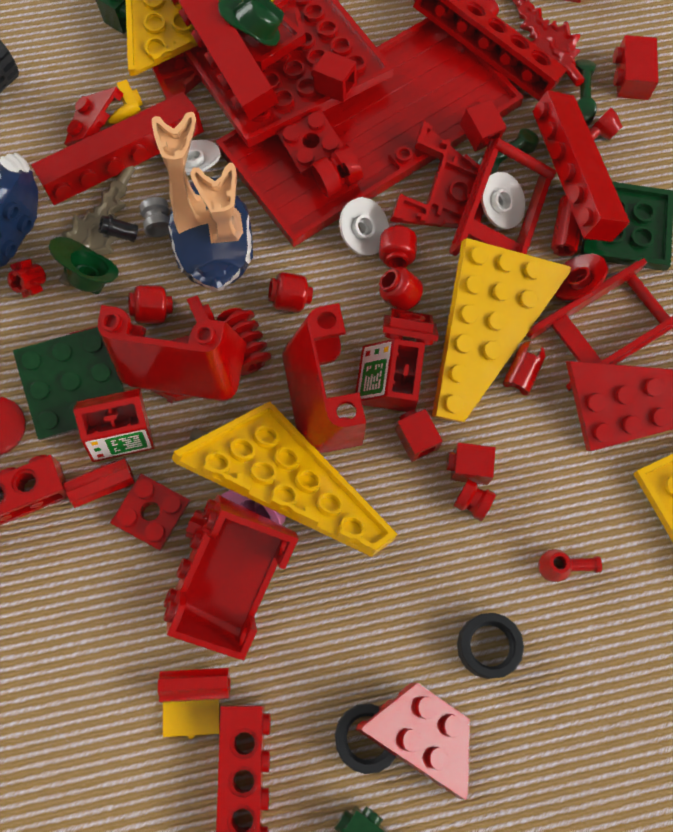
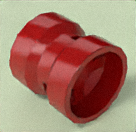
M468 479L453 506L461 511L468 509L475 519L482 522L497 494L490 490L478 489L477 483Z

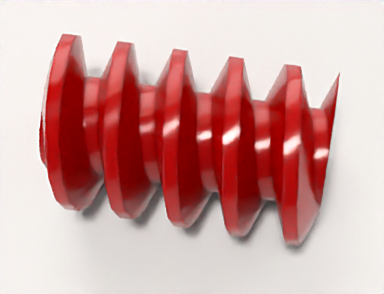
M231 308L219 314L216 320L225 321L247 342L241 376L249 375L261 369L272 358L270 352H263L267 348V343L260 341L263 338V333L255 331L259 324L258 321L252 320L255 317L252 310H242L241 308Z

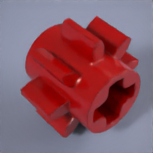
M30 258L10 264L13 271L8 273L7 281L14 292L22 293V296L25 298L44 291L41 285L46 281V274L39 264H32Z

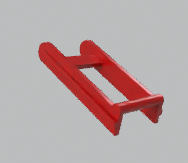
M500 138L494 141L491 139L487 145L449 253L457 256L460 253L462 241L469 237L479 242L527 254L551 180L556 175V170ZM498 152L539 174L517 241L474 219Z
M645 258L602 282L590 294L571 301L542 319L526 335L531 340L553 328L578 362L617 365L672 330L673 316L670 317L638 278L637 273L647 263ZM627 282L659 322V325L609 357L601 360L569 317L619 285ZM569 382L565 387L570 392L572 387Z

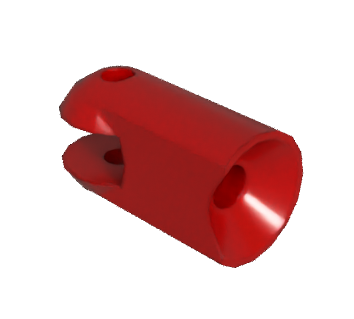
M526 341L520 345L503 381L504 387H515L524 396L530 394L546 356L543 346H541L537 356L527 352L531 341Z

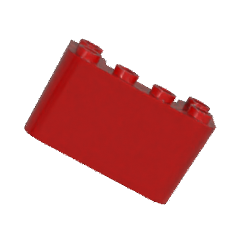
M339 303L320 306L312 310L282 352L296 429L319 453L362 446L366 429V419L359 392L331 398L326 397L320 365L334 362L339 358L341 353L339 336L346 335ZM342 404H351L355 407L356 415L352 419L348 417L340 418L337 414L338 407Z
M217 495L215 500L209 499L202 514V517L205 518L202 529H195L189 547L193 548L188 559H182L176 577L180 578L175 589L170 588L163 605V607H166L163 621L167 622V636L244 661L257 633L254 616L277 565L285 570L299 538L295 531Z

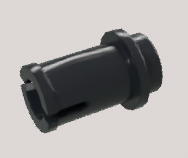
M109 214L108 216L101 217L98 231L106 238L113 236L135 242L138 234V225L114 219L113 215Z

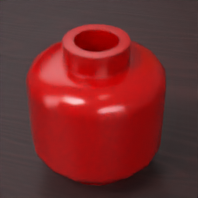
M395 225L385 229L380 236V260L391 269L397 267L406 268L415 261L417 253V236L415 232L403 225Z
M403 267L390 269L380 279V296L394 309L407 311L420 302L423 284L408 269Z
M280 272L276 278H271L268 289V301L272 302L276 310L300 313L306 304H311L313 288L308 286L305 276Z
M137 285L134 291L129 292L128 295L129 316L134 317L138 324H163L167 314H172L173 312L172 296H166L165 289L160 285Z

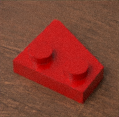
M183 53L152 67L165 100L181 92L187 94L201 82V79Z
M115 86L88 96H82L75 104L76 111L67 127L68 134L64 144L68 147L99 132L110 117L105 112L112 101H120L123 93Z

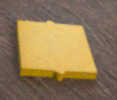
M220 700L163 703V737L188 736L189 739H193L195 735L220 734Z

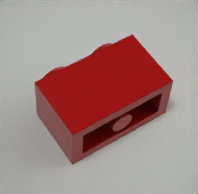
M625 35L620 47L616 46L613 54V63L616 64L613 85L617 86V98L649 100L659 82L657 38Z

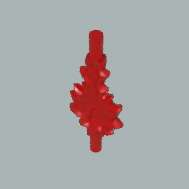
M512 0L518 9L519 18L524 20L520 28L530 32L529 38L534 39L531 42L566 67L568 70L565 74L568 75L576 87L580 86L585 81V78L576 68L574 60L580 52V49L575 48L580 39V34L571 35L567 21L559 27L556 21L549 25L550 20H543L541 8L535 9V6L529 0Z

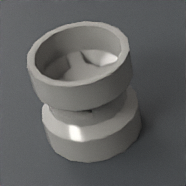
M151 197L143 200L139 208L141 216L145 219L143 222L145 234L149 237L168 235L169 206L167 200L161 197Z

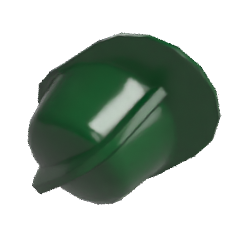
M271 0L219 1L218 10L221 16L236 29L252 36L255 40L267 46H275L280 41L278 28L284 18V12Z
M56 237L50 241L48 247L51 255L64 266L68 282L76 289L99 294L107 282H112L118 277V268L111 260L95 253L83 244L66 237Z

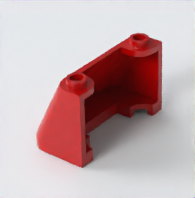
M101 305L97 327L118 377L124 384L138 389L217 401H227L236 394L247 342L225 321L208 319L197 322L191 330L188 343L145 337L147 329L140 325H133L129 315L123 309Z

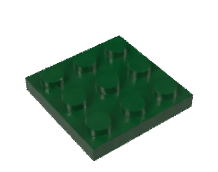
M613 182L630 223L612 242L584 239L582 236L581 255L597 254L602 256L606 262L629 266L645 258L647 263L643 268L667 271L671 266L673 191Z
M98 327L13 350L38 440L78 430L73 411L77 401L125 391Z

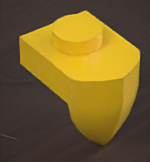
M127 79L116 83L118 89L123 93L121 100L124 106L117 109L109 117L108 122L111 124H116L141 112L140 106L143 105L137 89H131Z

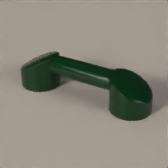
M580 59L575 61L576 68L585 78V81L580 85V100L577 103L587 126H589L597 111V105L591 98V78L596 69V64L590 60Z
M523 128L519 131L517 138L509 144L529 154L536 150L539 137L532 130ZM498 152L490 174L498 171L500 163L508 158L506 155ZM483 156L477 162L479 165L482 162Z

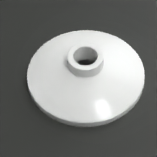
M192 140L185 166L186 174L190 175L193 167H199L202 171H205L215 165L221 155L218 145L208 140Z
M496 172L489 176L481 198V205L486 217L494 226L500 229H510L517 226L524 216L525 196L520 184L512 175L506 172Z
M364 197L353 199L344 206L339 219L341 236L353 252L363 256H370L379 252L380 236L385 229L389 228V224L383 209L375 201Z

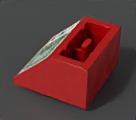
M391 339L363 346L356 393H360L362 405L404 412L415 410L419 398L425 343Z
M141 388L77 401L73 411L81 441L92 462L155 449Z

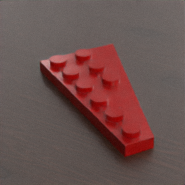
M566 361L587 451L602 449L673 429V369Z

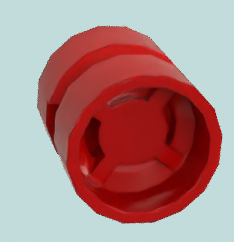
M348 145L333 151L330 159L324 156L310 164L312 175L326 198L340 192L343 184L349 187L363 179L361 165Z

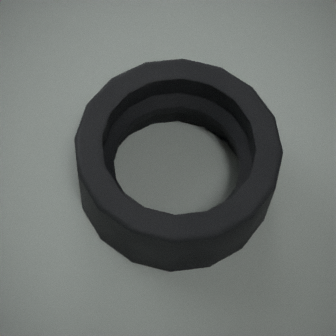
M485 613L466 622L459 632L457 649L459 658L466 669L475 676L492 679L505 677L515 671L522 661L524 643L522 634L514 622L500 614ZM483 626L497 627L508 638L510 646L508 656L504 662L497 666L481 664L475 659L471 651L472 636L476 630Z
M370 703L359 704L347 710L338 721L335 731L336 749L342 761L352 770L363 774L379 773L389 767L396 758V756L384 750L375 759L365 760L353 754L348 746L347 734L352 723L360 717H372L380 711V706Z

